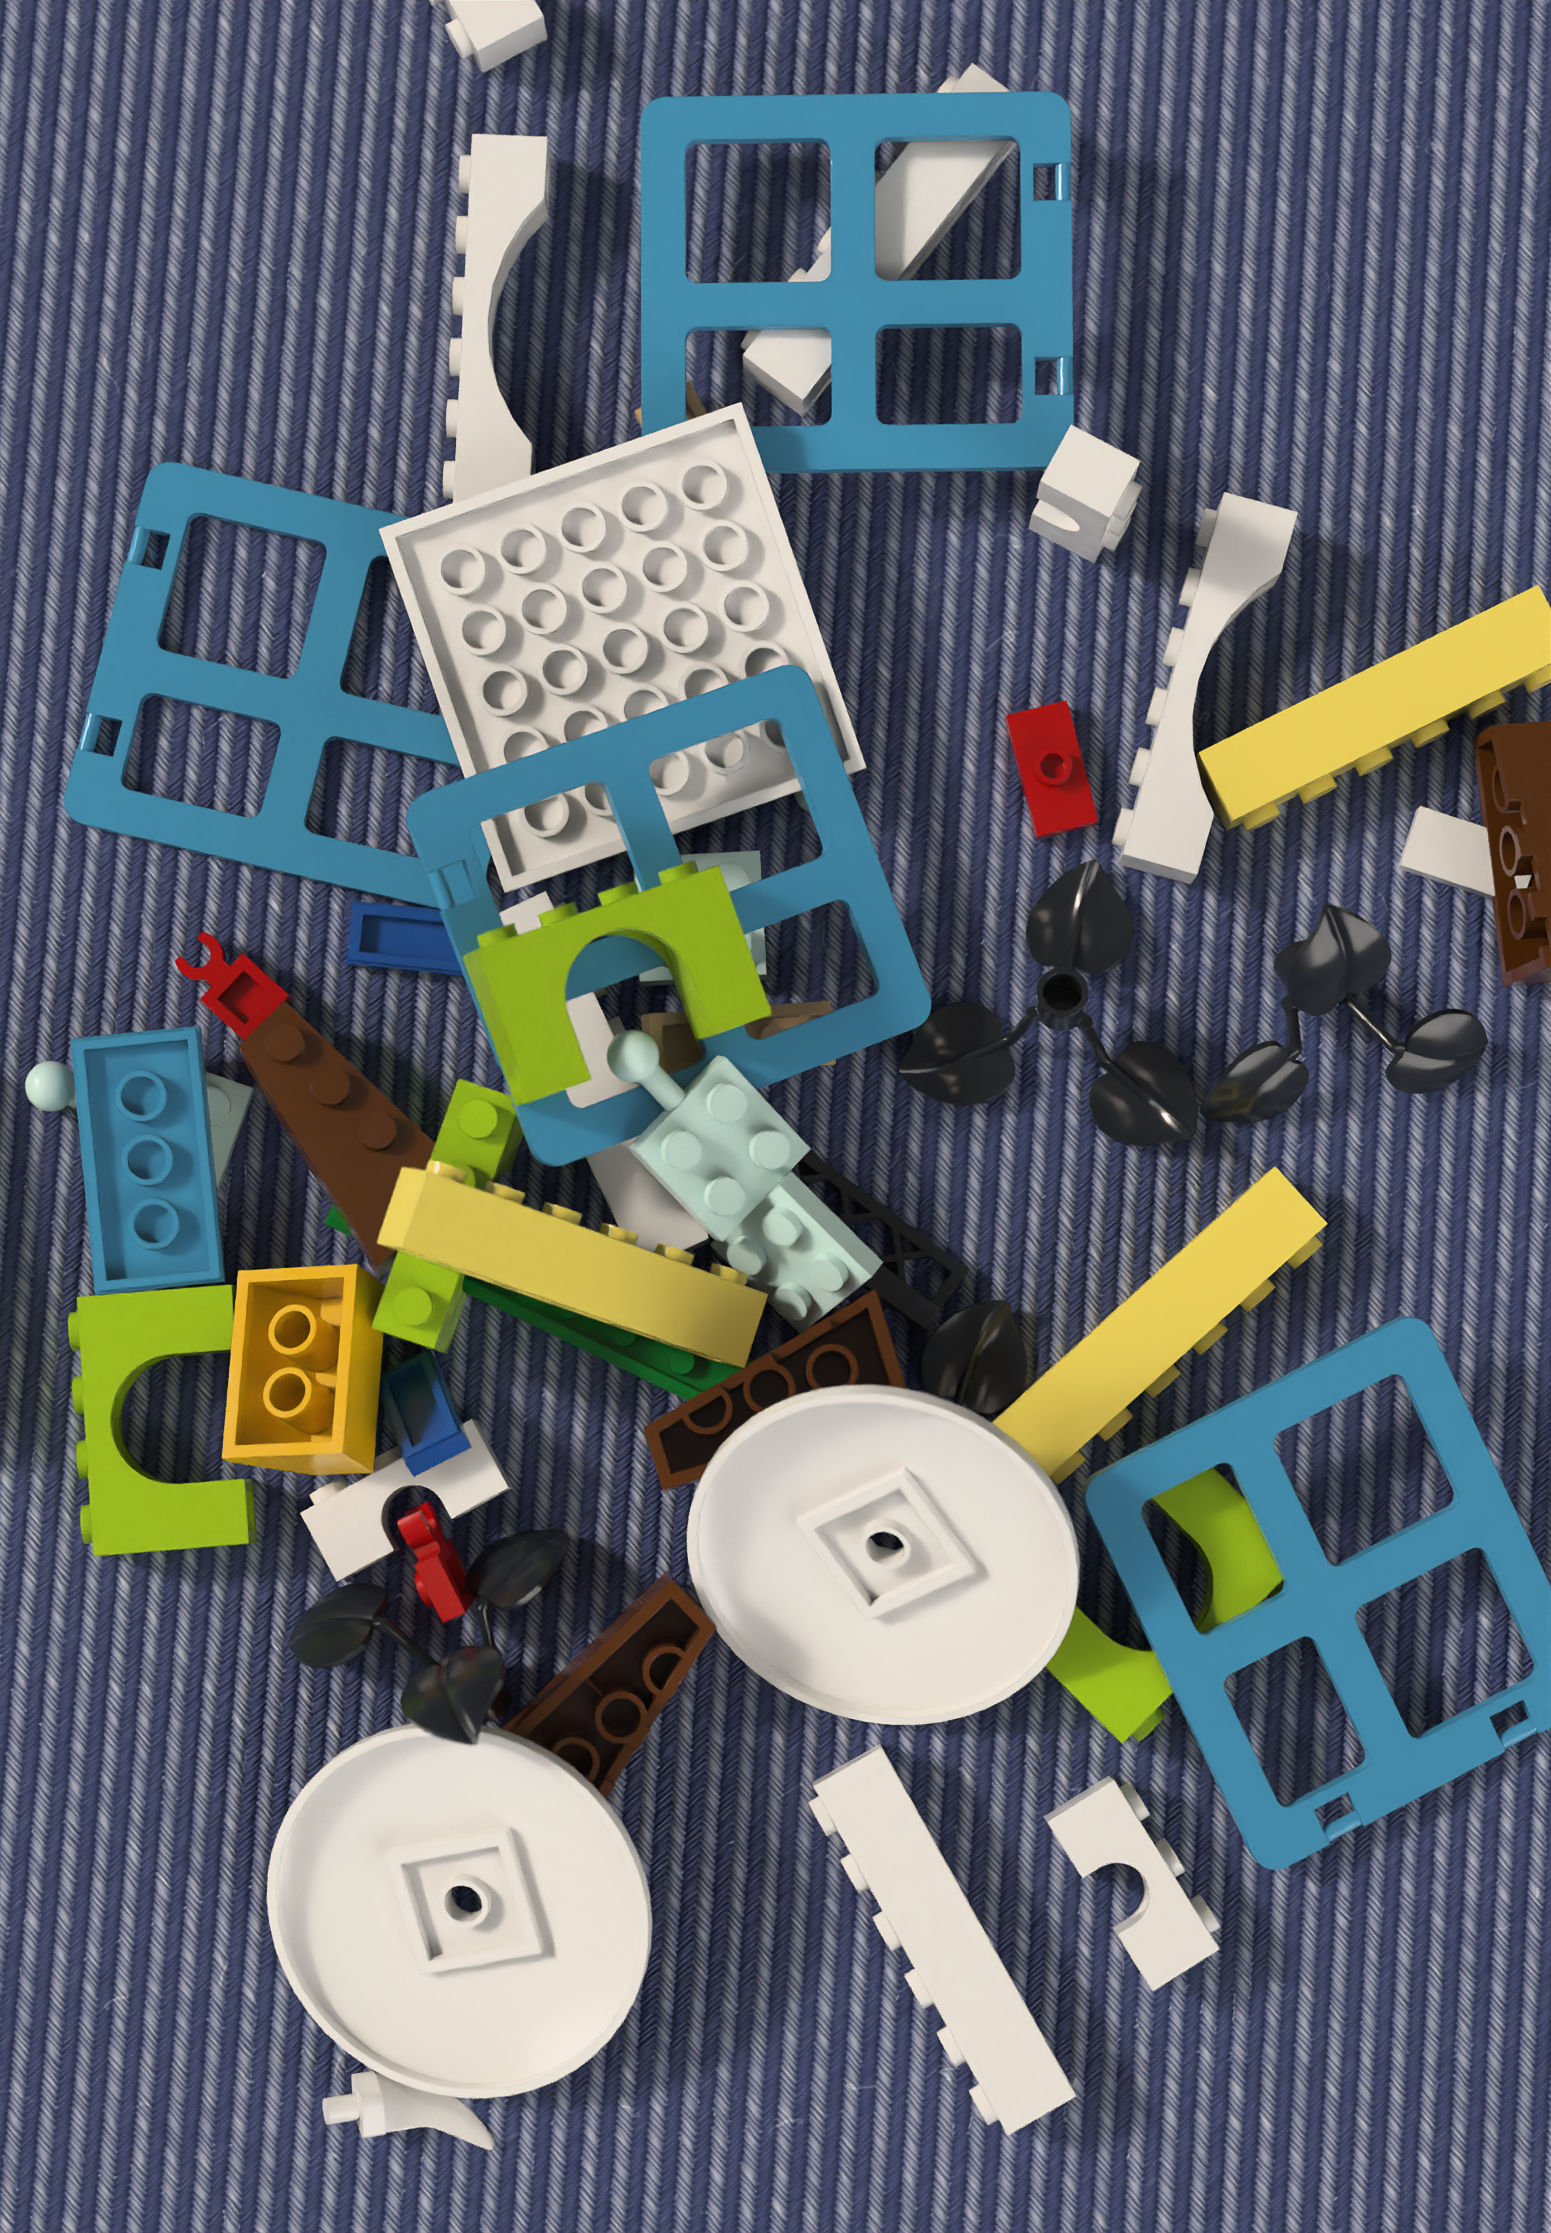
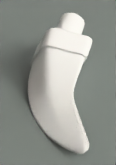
M375 2070L352 2074V2094L323 2099V2114L326 2124L330 2125L356 2120L363 2139L386 2135L389 2132L430 2127L486 2150H491L495 2146L494 2139L485 2125L458 2098L433 2094L409 2087L375 2072Z

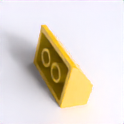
M358 1264L238 1271L222 1459L232 1463L307 1475L373 1473L384 1333L371 1327L386 1285Z

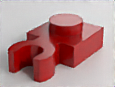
M201 932L198 936V939L209 948L211 954L210 960L205 966L199 968L192 967L181 956L175 960L179 971L188 979L198 983L208 982L212 986L199 1000L243 1040L284 1001L288 1004L293 999L244 953L229 966L226 963V953L221 943L206 932Z
M426 1501L404 1512L405 1517L398 1519L397 1523L403 1538L409 1547L414 1550L418 1559L414 1565L417 1570L414 1575L417 1591L427 1607L432 1608L435 1606L442 1623L466 1613L476 1599L468 1593L465 1587L467 1571L451 1538L445 1540L438 1517L430 1502Z

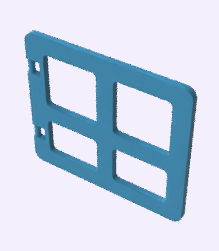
M1049 91L681 96L660 97L651 101L641 115V437L687 421L686 342L691 333L695 331L821 329L826 331L831 337V418L826 424L821 426H750L766 474L1046 471L1071 425L1074 426L1071 112L1064 98ZM1010 140L1015 142L1020 149L1021 271L1018 276L1012 279L886 281L877 275L875 270V150L881 143ZM822 143L829 148L831 272L825 280L819 282L694 283L687 278L686 153L690 147L703 144ZM1033 168H1055V200L1034 201ZM1012 327L1019 331L1022 339V416L1017 422L999 424L886 425L877 418L876 337L880 331L891 328ZM1035 361H1057V395H1035Z
M165 462L153 468L145 482L128 558L124 563L86 709L87 715L79 746L75 751L64 794V806L69 816L78 824L86 827L440 910L429 878L424 873L419 858L309 832L306 826L326 745L332 740L340 739L458 767L462 770L443 716L350 695L342 690V680L371 567L378 560H389L379 529L409 519L410 517L176 462ZM200 516L318 543L327 549L298 669L291 678H278L168 652L160 648L159 640L189 525L194 518ZM150 533L170 537L162 570L142 566ZM151 696L163 697L276 724L280 727L281 736L262 810L257 816L246 818L125 788L124 775L142 706L147 698ZM102 718L122 723L113 757L94 753ZM481 823L472 827L470 837L487 879L492 855ZM462 861L442 868L456 905L475 898Z
M782 665L433 789L419 795L411 802L406 813L407 828L424 873L429 878L441 910L440 915L495 1060L501 1068L510 1094L509 1085L462 957L474 950L480 949L476 936L504 926L470 837L472 827L584 785L598 784L606 794L642 892L660 886L662 884L658 873L681 865L683 861L650 777V764L659 758L762 721H772L779 728L820 837L823 851L816 860L729 892L743 933L745 935L833 901L840 902L847 909L874 981V992L864 1000L760 1040L751 1038L744 1025L698 1040L702 1049L700 1061L695 1065L669 1074V1076L684 1090L718 1055L726 1057L746 1080L758 1090L917 1028L927 1020L931 1011L929 992L813 682L803 669L794 665ZM462 861L475 898L456 905L442 868ZM617 935L606 937L586 945L576 956L566 981V1002L654 968L668 967L655 951L635 939ZM642 1085L584 1108L576 1107L571 1103L566 1089L516 1106L515 1102L512 1103L532 1155L540 1163L547 1166L565 1165L640 1136L665 1110Z
M1409 1316L1395 1318L1098 1470L1086 1480L1082 1489V1502L1245 1845L1253 1859L1263 1867L1271 1870L1284 1869L1330 1845L1329 1842L1361 1825L1366 1826L1493 1759L1504 1753L1505 1749L1535 1733L1540 1734L1551 1728V1585L1431 1328L1422 1320ZM1397 1374L1406 1388L1453 1489V1500L1450 1505L1339 1563L1330 1564L1274 1448V1439L1281 1431L1390 1375ZM1219 1463H1227L1238 1482L1281 1573L1284 1585L1281 1592L1206 1632H1198L1143 1520L1141 1509L1147 1500ZM1472 1548H1479L1534 1664L1533 1671L1524 1680L1419 1735H1410L1356 1622V1612L1362 1605ZM1301 1637H1310L1364 1749L1365 1758L1362 1764L1288 1804H1280L1225 1692L1224 1682L1230 1674ZM1521 1702L1528 1719L1497 1735L1490 1717ZM1346 1793L1354 1811L1322 1827L1314 1810Z

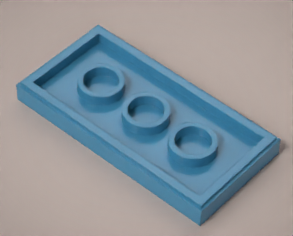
M191 1026L70 1039L95 1295L226 1282L201 1027Z

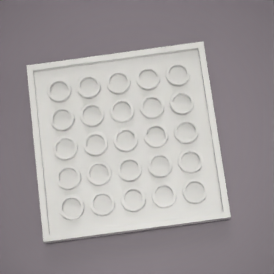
M741 402L379 529L465 778L782 665L800 667L810 676L847 775L866 769ZM762 721L652 761L649 767L650 777L672 835L802 791L779 728L772 721ZM594 783L481 823L504 893L627 851L606 794L601 786Z

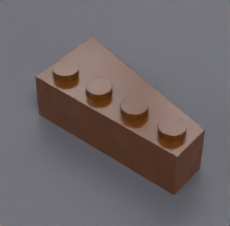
M1551 721L1492 725L1473 737L1472 741L1483 827L1487 828L1495 892L1492 902L1503 987L1551 983ZM1531 875L1527 888H1517L1515 876Z
M284 1001L239 1045L243 1065L284 1130L291 1137L304 1158L305 1164L323 1188L341 1221L355 1239L367 1258L368 1264L381 1282L391 1272L398 1253L397 1250L377 1244L401 1169L404 1167L426 1171L435 1143Z
M876 1289L645 1426L644 1431L662 1491L667 1492L700 1482L708 1463L732 1433L753 1416L776 1403L818 1389L847 1385H877L906 1389Z
M667 1570L504 1724L500 1730L530 1740L554 1753L575 1768L606 1800L630 1758L642 1745L651 1731L652 1724L668 1699L672 1698L717 1626L705 1613L704 1608Z

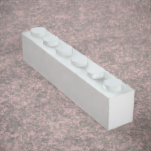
M972 63L960 79L954 75L948 77L937 93L1011 91ZM1010 140L898 142L893 151V155L897 157L895 162L884 176L878 171L875 172V270L877 275L886 281L910 280L1015 147L1016 143ZM831 227L817 247V251L822 255L808 272L800 268L791 276L788 282H819L825 280L830 275ZM749 330L742 341L741 348L745 350L743 354V373L802 417L832 380L831 337L824 330Z
M545 891L499 914L503 925L506 926L514 923L517 933L520 935L541 927L537 915L566 904L563 902L553 907ZM605 987L566 1002L571 1023L592 1078L590 1081L566 1089L571 1103L579 1108H584L641 1086L640 1082H625L617 1078L608 1066V1046L614 1037L626 1030L619 1016L608 1021L604 1016L596 998L607 994ZM639 1136L586 1156L618 1227L639 1235L636 1243L637 1247L654 1253L657 1243L690 1252L710 1242L706 1230L628 1149Z
M881 1744L815 1780L813 1787L818 1797L808 1803L826 1836L838 1831L846 1844L850 1854L840 1859L857 1892L860 1894L870 1888L880 1905L882 1912L872 1918L890 1951L892 1952L902 1946L915 1969L904 1975L921 2007L924 2010L930 2005L935 2004L944 2020L946 2027L936 2033L954 2066L957 2067L964 2062L968 2063L979 2085L970 2089L969 2092L987 2125L999 2120L1007 2135H1010L1076 2097L1070 2082Z

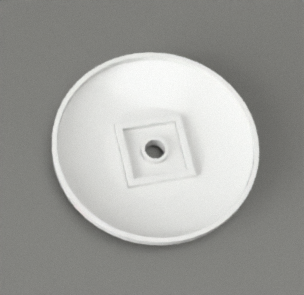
M847 1385L803 1393L770 1406L736 1429L719 1447L702 1475L689 1512L687 1556L691 1578L704 1611L715 1622L716 1630L720 1637L745 1664L776 1688L815 1708L842 1717L880 1724L919 1725L957 1719L987 1709L1020 1690L1045 1667L1065 1637L1074 1613L1080 1573L1078 1543L1071 1517L1062 1497L1049 1476L1019 1443L996 1425L968 1409L926 1393L898 1387ZM877 1532H888L897 1536L904 1546L896 1550L879 1547L872 1541L871 1535Z
M406 1724L383 1730L364 1738L343 1750L325 1764L302 1789L289 1808L279 1828L272 1849L267 1879L269 1925L281 1966L295 1994L310 2016L341 2048L367 2067L409 2087L433 2094L458 2098H494L532 2091L553 2083L575 2071L591 2059L611 2039L624 2021L639 1993L647 1970L651 1950L652 1911L646 1875L638 1852L625 1826L611 1805L587 1779L554 1753L510 1732L482 1725L475 1746L433 1736L419 1729L414 1724ZM462 1885L475 1890L481 1898L482 1909L477 1912H468L459 1908L452 1898V1888Z

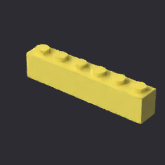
M1539 584L1198 752L1196 763L1201 783L1226 831L1243 823L1247 832L1254 830L1281 815L1277 805L1298 795L1303 804L1311 802L1335 789L1337 784L1334 777L1354 767L1359 776L1372 772L1394 759L1390 752L1391 749L1409 740H1412L1416 748L1424 746L1448 733L1450 729L1446 722L1467 711L1472 720L1483 717L1506 703L1502 694L1522 684L1525 685L1529 693L1551 683V607Z
M429 1160L426 1171L402 1167L377 1244L714 1362L745 1368L768 1297L767 1293L746 1286L748 1274L712 1263L708 1273L691 1266L694 1258L693 1254L664 1244L657 1243L655 1252H650L636 1246L638 1234L613 1225L601 1223L599 1232L579 1226L582 1214L558 1205L545 1202L542 1212L522 1205L525 1197L523 1192L497 1183L487 1182L484 1191L464 1184L467 1172L446 1164Z
M1273 1167L991 1423L1019 1443L1036 1460L1045 1473L1057 1485L1060 1484L1086 1460L1078 1451L1096 1434L1106 1442L1133 1417L1126 1407L1144 1390L1152 1399L1156 1397L1181 1374L1174 1366V1363L1190 1348H1193L1199 1355L1203 1354L1228 1331L1221 1320L1240 1304L1246 1312H1249L1275 1288V1285L1268 1278L1287 1261L1295 1270L1323 1245L1315 1235L1328 1223L1276 1167Z

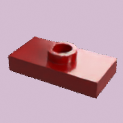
M1067 700L1006 715L1005 723L1036 840L1097 825L1099 820Z

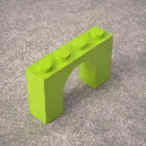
M693 860L659 872L658 876L662 885L639 893L636 882L632 881L599 893L598 896L602 906L579 914L575 902L537 915L541 924L540 928L518 935L516 927L512 923L476 936L480 949L474 950L462 957L516 1106L592 1080L568 1014L565 989L568 973L576 956L589 942L597 937L617 935L632 938L645 944L661 957L673 977L695 1041L772 1015L719 865L699 872L696 862Z
M458 1078L430 1160L467 1172L464 1184L482 1191L485 1190L487 1182L496 1183L501 1172L510 1174L524 1135L512 1104L514 1103L512 1097ZM398 1251L371 1328L447 1354L468 1296L462 1290L465 1274Z
M220 1285L77 1297L78 1312L69 1313L68 1335L72 1351L80 1350L82 1376L73 1377L72 1399L76 1415L84 1414L86 1440L77 1442L76 1462L79 1478L88 1479L90 1505L81 1506L80 1526L84 1544L92 1543L93 1556L257 1543L253 1479L184 1484L163 1481L146 1472L134 1460L126 1446L122 1433V1410L126 1396L134 1382L147 1369L163 1360L174 1357L231 1353L237 1286Z
M1214 1467L1149 1499L1193 1544L1203 1562L1207 1586L1202 1610L1193 1624L1198 1632H1206L1258 1605L1266 1596L1270 1599L1281 1592L1284 1585L1283 1578L1246 1499ZM1075 1605L1066 1635L1056 1653L1044 1668L1119 1742L1123 1744L1131 1735L1139 1742L1164 1718L1165 1713L1159 1706L1173 1693L1152 1648H1131L1116 1643L1104 1634Z

